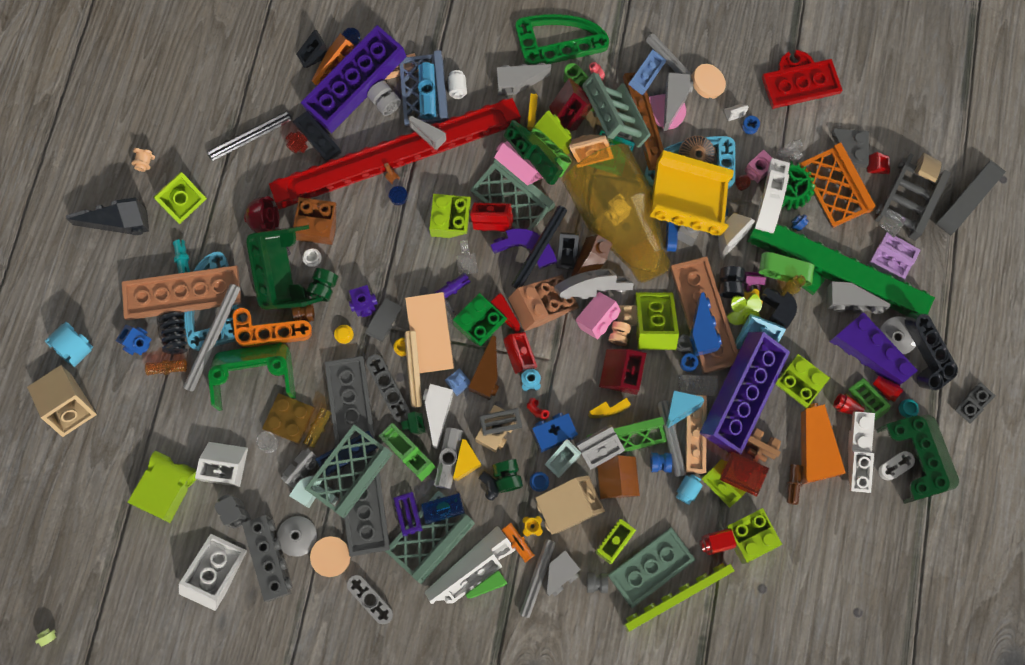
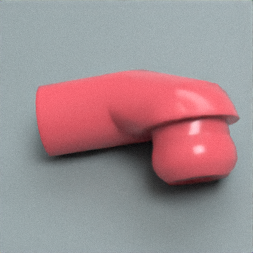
M596 62L590 63V73L599 74L603 82L605 73L601 66Z

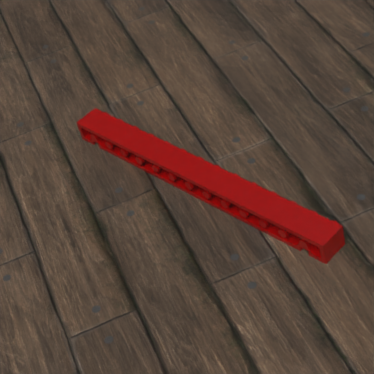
M513 98L502 99L496 104L485 105L479 110L468 111L462 116L451 117L445 122L433 123L431 126L446 133V141L437 150L413 131L408 135H399L391 141H382L374 147H365L354 154L348 153L337 160L331 159L325 164L311 166L308 170L294 172L288 177L277 178L269 183L275 203L280 210L297 204L299 197L311 199L387 172L384 166L385 163H388L391 170L506 130L512 120L520 124L521 116Z

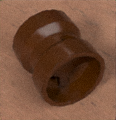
M313 304L292 308L294 321L305 319L308 322L315 321Z

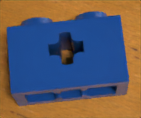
M559 413L554 415L551 421L545 422V420L534 424L535 427L532 428V433L541 453L563 444L567 439L570 441L577 438L578 434L569 413L565 415ZM552 427L554 428V430L558 429L557 435H554V433H549Z

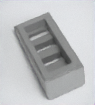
M413 116L409 118L410 128L434 149L437 150L446 141L445 132Z

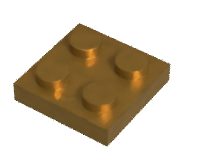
M278 393L262 429L299 444L315 408Z

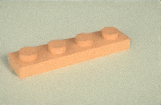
M697 395L703 397L704 402L700 409L686 417L685 470L686 473L706 474V438L700 434V431L707 418V395Z

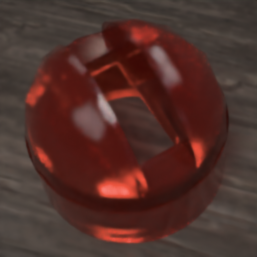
M740 175L735 178V184L740 191H743L750 186L751 179L747 175Z

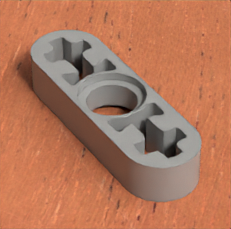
M358 575L350 577L347 582V588L379 624L390 623L393 619V610L363 577ZM353 580H361L360 586L363 590L366 587L369 588L368 591L362 594L361 598L358 596V594H361V591L357 588L352 589L354 586ZM368 594H373L376 597V602L372 606H368L365 603V597ZM380 602L383 604L380 606V609L382 611L388 610L389 612L387 620L379 619L381 614L378 610H375L374 613L372 612V609L376 608Z

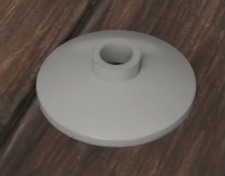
M893 317L885 321L880 330L902 354L909 353L916 347V344L905 326V317ZM900 333L902 339L897 340L895 334Z
M294 516L285 520L277 532L281 550L285 554L294 557L309 553L317 541V531L314 524L309 519L301 516ZM298 532L299 537L298 539L294 540L292 538L293 533Z

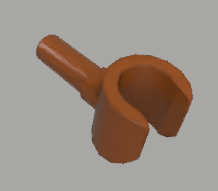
M385 163L384 166L387 170L385 178L393 185V181L395 179L399 180L400 177L394 170H391L388 163Z

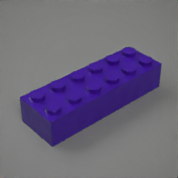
M376 25L305 97L301 104L313 118L332 134L367 98L370 88L376 83L384 81L407 57L404 48Z
M748 332L702 426L700 434L726 452L742 454L790 351L764 332Z

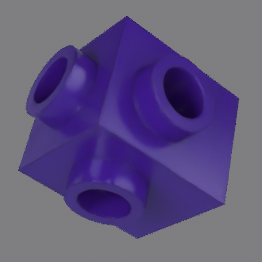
M368 285L349 290L352 299L349 301L351 311H355L358 317H367L376 311L374 305L378 303L375 294L370 293Z

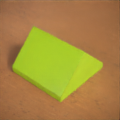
M181 171L153 196L157 203L179 224L207 199Z

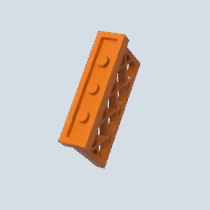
M841 142L834 145L833 148L800 163L801 168L811 163L819 165L816 174L811 172L810 177H815L813 184H815L816 178L827 181L825 189L818 188L815 185L813 191L832 228L874 210L876 205ZM831 154L835 160L833 166L822 163L824 157ZM821 166L831 169L829 178L818 175ZM833 170L842 173V181L831 179ZM829 182L840 185L837 193L826 190ZM842 186L850 188L852 192L850 198L839 194ZM825 194L836 197L833 205L824 202ZM837 198L848 201L846 209L835 206ZM850 202L858 204L861 210L856 213L848 211ZM833 210L843 212V218L835 222L832 217Z

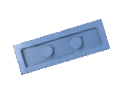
M652 50L628 85L643 95L667 60Z

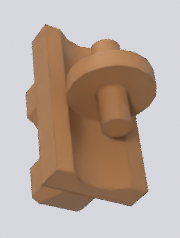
M758 428L753 429L746 444L751 447L747 453L753 456L752 462L756 463L758 459L766 462L768 457L773 460L776 457L778 458L781 453L778 451L781 441L771 437L768 443L765 444L761 441L764 432Z

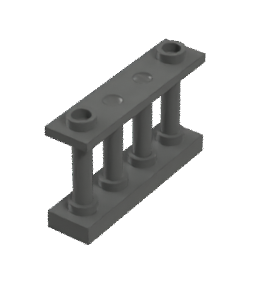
M910 153L906 159L902 158L897 167L900 170L883 204L880 203L875 211L878 214L875 221L879 222L883 216H887L909 227L911 231L909 238L916 241L922 235L951 173L944 170L938 176L936 182L930 181L933 185L932 190H926L903 179L906 170L914 173L917 167L910 163L914 156ZM900 185L923 196L924 200H926L925 204L920 206L896 194L898 186ZM891 200L917 212V215H919L917 221H912L888 209Z

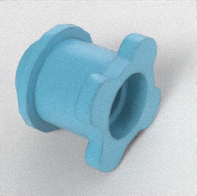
M528 369L521 374L522 389L524 391L540 389L541 376L538 371ZM533 377L534 381H529L528 378Z

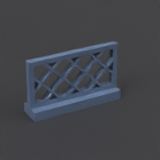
M441 50L434 51V54L406 57L399 64L405 127L410 126L408 115L413 110L419 114L417 119L427 124L447 121L449 116ZM432 60V64L435 67L437 117L426 120L420 117V111L415 108L420 103L419 95L414 92L418 87L419 79L413 73L418 69V65L424 61ZM405 63L415 65L410 72L404 69ZM409 78L416 81L411 89L405 85ZM427 89V90H425L424 92L427 93V92H430L431 90H430V89ZM411 94L418 98L413 105L407 102V98Z

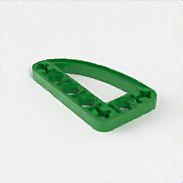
M545 14L523 17L516 21V34L524 63L527 65L557 63L602 53L609 47L607 33L599 25L584 18L571 15ZM521 25H524L526 27L525 34ZM544 25L572 26L586 30L593 35L538 47L533 27ZM530 39L533 43L530 46H526L523 44V41ZM585 43L589 48L581 50L579 45ZM568 47L572 52L564 54L562 49ZM547 51H552L554 56L547 58L544 54ZM529 56H533L535 60L532 61Z

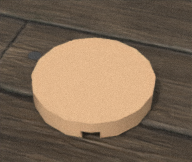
M701 64L691 75L694 89L704 98L710 97L715 99L725 90V78L721 71L713 65Z
M333 536L324 537L317 541L311 550V565L321 576H339L345 572L350 564L351 557L349 556L348 545L340 538Z

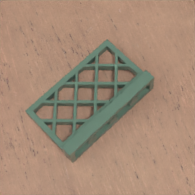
M496 159L470 190L484 203H492L491 197L502 196V203H505L504 196L515 195V205H511V208H516V217L513 218V221H516L517 225L514 222L512 223L514 229H521L519 227V220L530 219V226L527 230L532 231L545 215L555 207L554 201L533 184L527 186ZM496 169L501 175V180L490 181V174ZM504 183L514 184L515 192L504 193ZM491 184H501L502 193L491 194ZM481 185H488L489 194L481 195L476 190ZM517 195H527L528 203L518 204ZM531 206H540L543 212L538 216H532ZM529 207V216L519 217L518 208Z
M353 425L305 487V490L342 518H345L393 453L356 425ZM356 431L361 435L362 443L351 445L350 437ZM374 444L379 448L375 455L367 456L366 445ZM363 446L364 457L353 459L351 448ZM349 448L350 459L339 461V451ZM365 460V469L362 472H354L353 462ZM350 462L352 473L340 475L339 464ZM336 464L338 475L326 477V468L329 465ZM352 476L353 485L350 488L342 489L341 478ZM338 478L339 490L328 491L327 480ZM317 481H324L325 492L316 493L311 488ZM340 492L341 500L335 507L329 502V494ZM320 495H326V500Z
M439 490L426 504V507H423L419 512L420 520L425 513L432 514L433 511L436 512V510L432 509V505L434 506V503L439 498L448 502L452 508L454 506L451 513L457 512L462 517L456 523H449V518L445 517L446 524H435V518L433 519L435 515H431V520L434 521L432 525H422V528H432V539L421 540V531H418V540L407 541V536L404 537L401 532L390 544V550L385 551L420 584L429 577L475 524L464 512L462 513L459 508H456L455 504H451L450 500ZM413 518V519H412L413 525H414V527H416V526H415V524H416L415 518ZM446 527V535L443 538H435V528ZM432 542L431 552L422 554L421 543ZM418 543V554L408 555V544ZM404 544V555L396 556L391 552L397 545ZM419 557V565L412 571L408 567V558Z

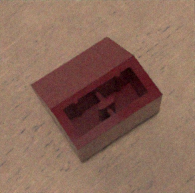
M569 78L549 108L552 115L555 114L559 118L561 126L571 132L577 130L592 109V105L586 92Z
M607 349L599 387L637 395L640 390L647 353L630 349Z

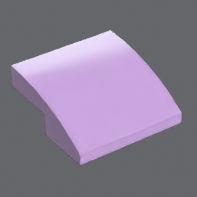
M887 231L868 265L875 267L883 274H890L894 276V279L903 282L911 266L915 263L920 249Z

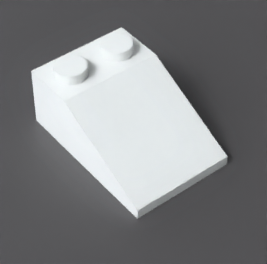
M210 534L181 579L179 594L216 611L227 593L247 550Z

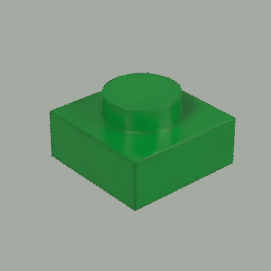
M814 271L812 285L800 287L814 295L825 279Z

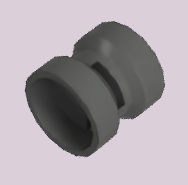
M587 572V593H594L598 590L601 593H608V573H601L598 576Z

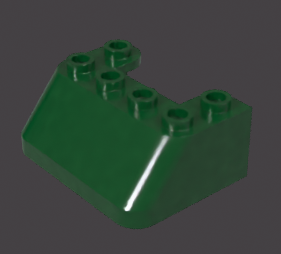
M916 415L885 424L876 429L877 433L887 430L889 436L895 441L911 438L925 474L924 477L917 478L910 483L909 489L912 498L903 500L904 504L947 492L958 486L959 478L938 423L932 415Z

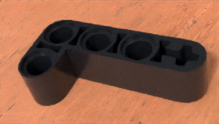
M910 313L905 317V326L928 365L926 369L919 373L917 384L924 389L939 390L957 376L958 367L931 318L927 314Z

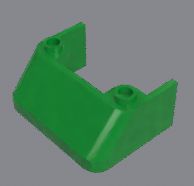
M274 343L222 351L215 354L208 373L211 405L218 411L223 410L220 385L228 380L229 371L266 365L272 375H284L286 393L290 398L296 399L291 352L288 346L284 343Z

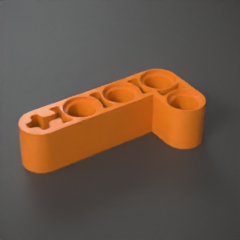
M238 308L233 313L235 339L242 347L305 341L312 335L311 324L305 320L253 326L252 317L247 309ZM245 314L248 318L245 322L237 321L238 316ZM292 327L295 329L296 336H293ZM301 327H305V334L301 333ZM283 328L289 330V334L285 337H281L278 334ZM262 331L270 333L266 339L259 338V334ZM242 333L250 335L247 341L239 340Z

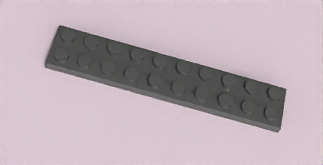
M360 356L325 362L335 447L338 446L353 425H356L364 432L370 431L373 439H375L364 357ZM355 431L350 437V440L359 436L360 434ZM377 450L369 453L367 456L375 455ZM365 460L353 462L354 472H362L365 469ZM351 463L340 469V475L352 473ZM380 472L345 517L350 557L390 550ZM352 476L341 478L342 489L350 488L353 485Z

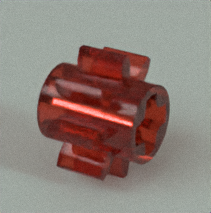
M299 131L296 133L290 132L285 138L288 140L287 148L295 154L298 152L304 153L308 148L306 145L308 139Z

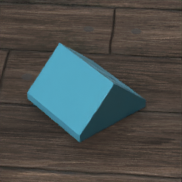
M674 391L666 422L667 428L700 409L704 402L703 397Z

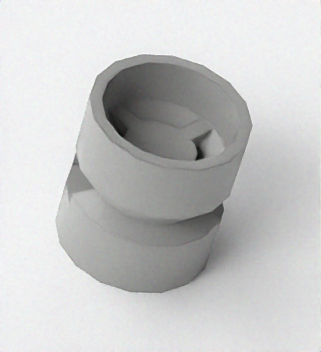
M385 81L376 83L368 91L367 97L374 105H377V109L383 116L391 115L401 105V99L396 93L392 92V89Z

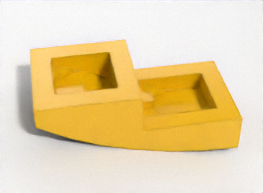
M627 398L611 408L607 402H604L589 411L588 416L590 418L612 416L628 409L631 404Z

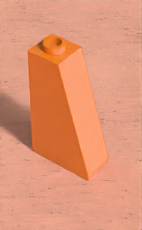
M813 403L801 412L802 484L846 473L825 404L818 406V403Z

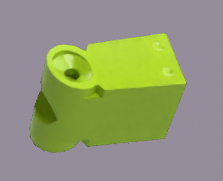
M154 451L150 457L148 469L143 474L127 503L171 523L188 488L197 480L195 479L197 469L186 464H174L169 456Z

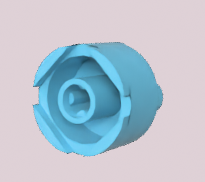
M65 322L44 341L50 348L53 347L56 353L67 363L76 367L92 351L93 346L82 334L78 335L74 331L75 329Z

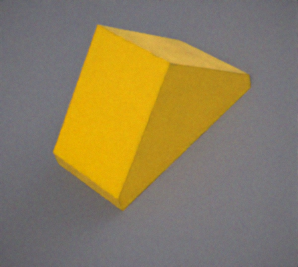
M462 439L453 476V479L456 481L481 467L480 461L465 439Z

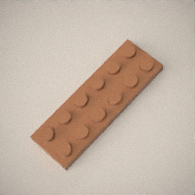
M703 257L671 265V273L690 333L698 298L704 292L705 297H708L710 300L711 308L709 310L711 316L713 315L716 320V333H719L722 344L718 351L698 356L703 374L732 367L738 351L708 258Z
M236 265L123 281L124 319L132 320L160 316L170 312H188L220 307L230 284L240 287L239 269ZM241 290L233 305L242 304Z

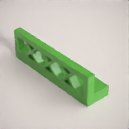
M663 417L614 428L618 438L625 442L623 445L625 451L622 453L666 443ZM659 429L661 439L654 441L647 436L651 430ZM638 434L643 437L642 442L639 445L629 442L632 435Z

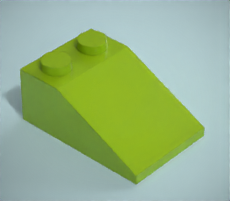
M636 292V336L638 349L676 350L679 330L674 294Z

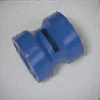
M651 452V472L663 470L664 472L671 473L672 454L664 453L659 455L658 453Z

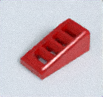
M499 293L490 303L507 318L505 323L514 332L518 333L520 331V323L504 296Z

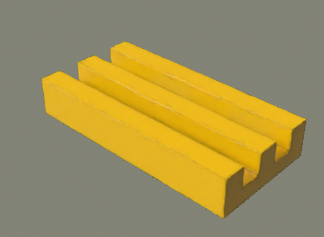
M532 93L530 95L527 125L529 131L535 126L538 95Z

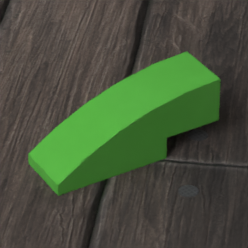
M393 423L378 436L421 481L436 468Z

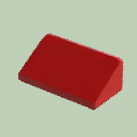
M525 332L509 334L503 339L515 374L537 368Z

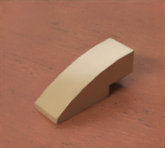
M923 152L916 163L917 167L914 173L929 181L936 182L941 169V161Z

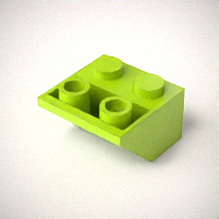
M548 110L533 128L542 131L568 155L570 153L569 145L572 135L567 128L564 129L561 126L559 118L555 114L552 115Z
M433 194L429 227L431 237L452 238L467 234L471 197Z
M798 354L781 373L775 385L805 408H808L830 377Z
M763 508L727 526V529L731 528L736 541V548L734 550L742 564L748 563L783 545Z

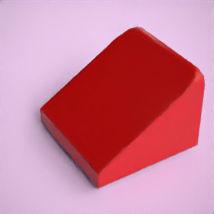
M879 152L870 154L867 172L890 174V156Z

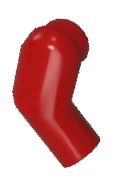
M530 398L526 405L527 409L536 418L547 419L549 411L538 408L539 401L535 398Z

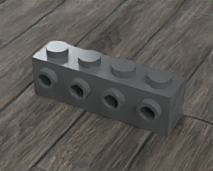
M264 515L243 522L242 526L264 602H270L290 595V589L293 588L290 577H287L285 573L287 564L284 557L281 558L280 556L281 544L279 539L275 538L273 532L276 530L273 519Z

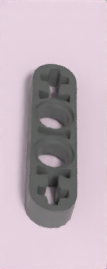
M371 355L366 362L367 368L393 418L398 423L408 420L410 410L384 360L379 355ZM373 360L380 361L378 365L382 372L378 373L374 366L371 367ZM381 376L389 377L390 380L387 385L379 384ZM392 392L398 394V399L395 402H389L387 399L388 395ZM399 405L403 412L407 411L404 414L405 418L396 417L399 413L395 406Z

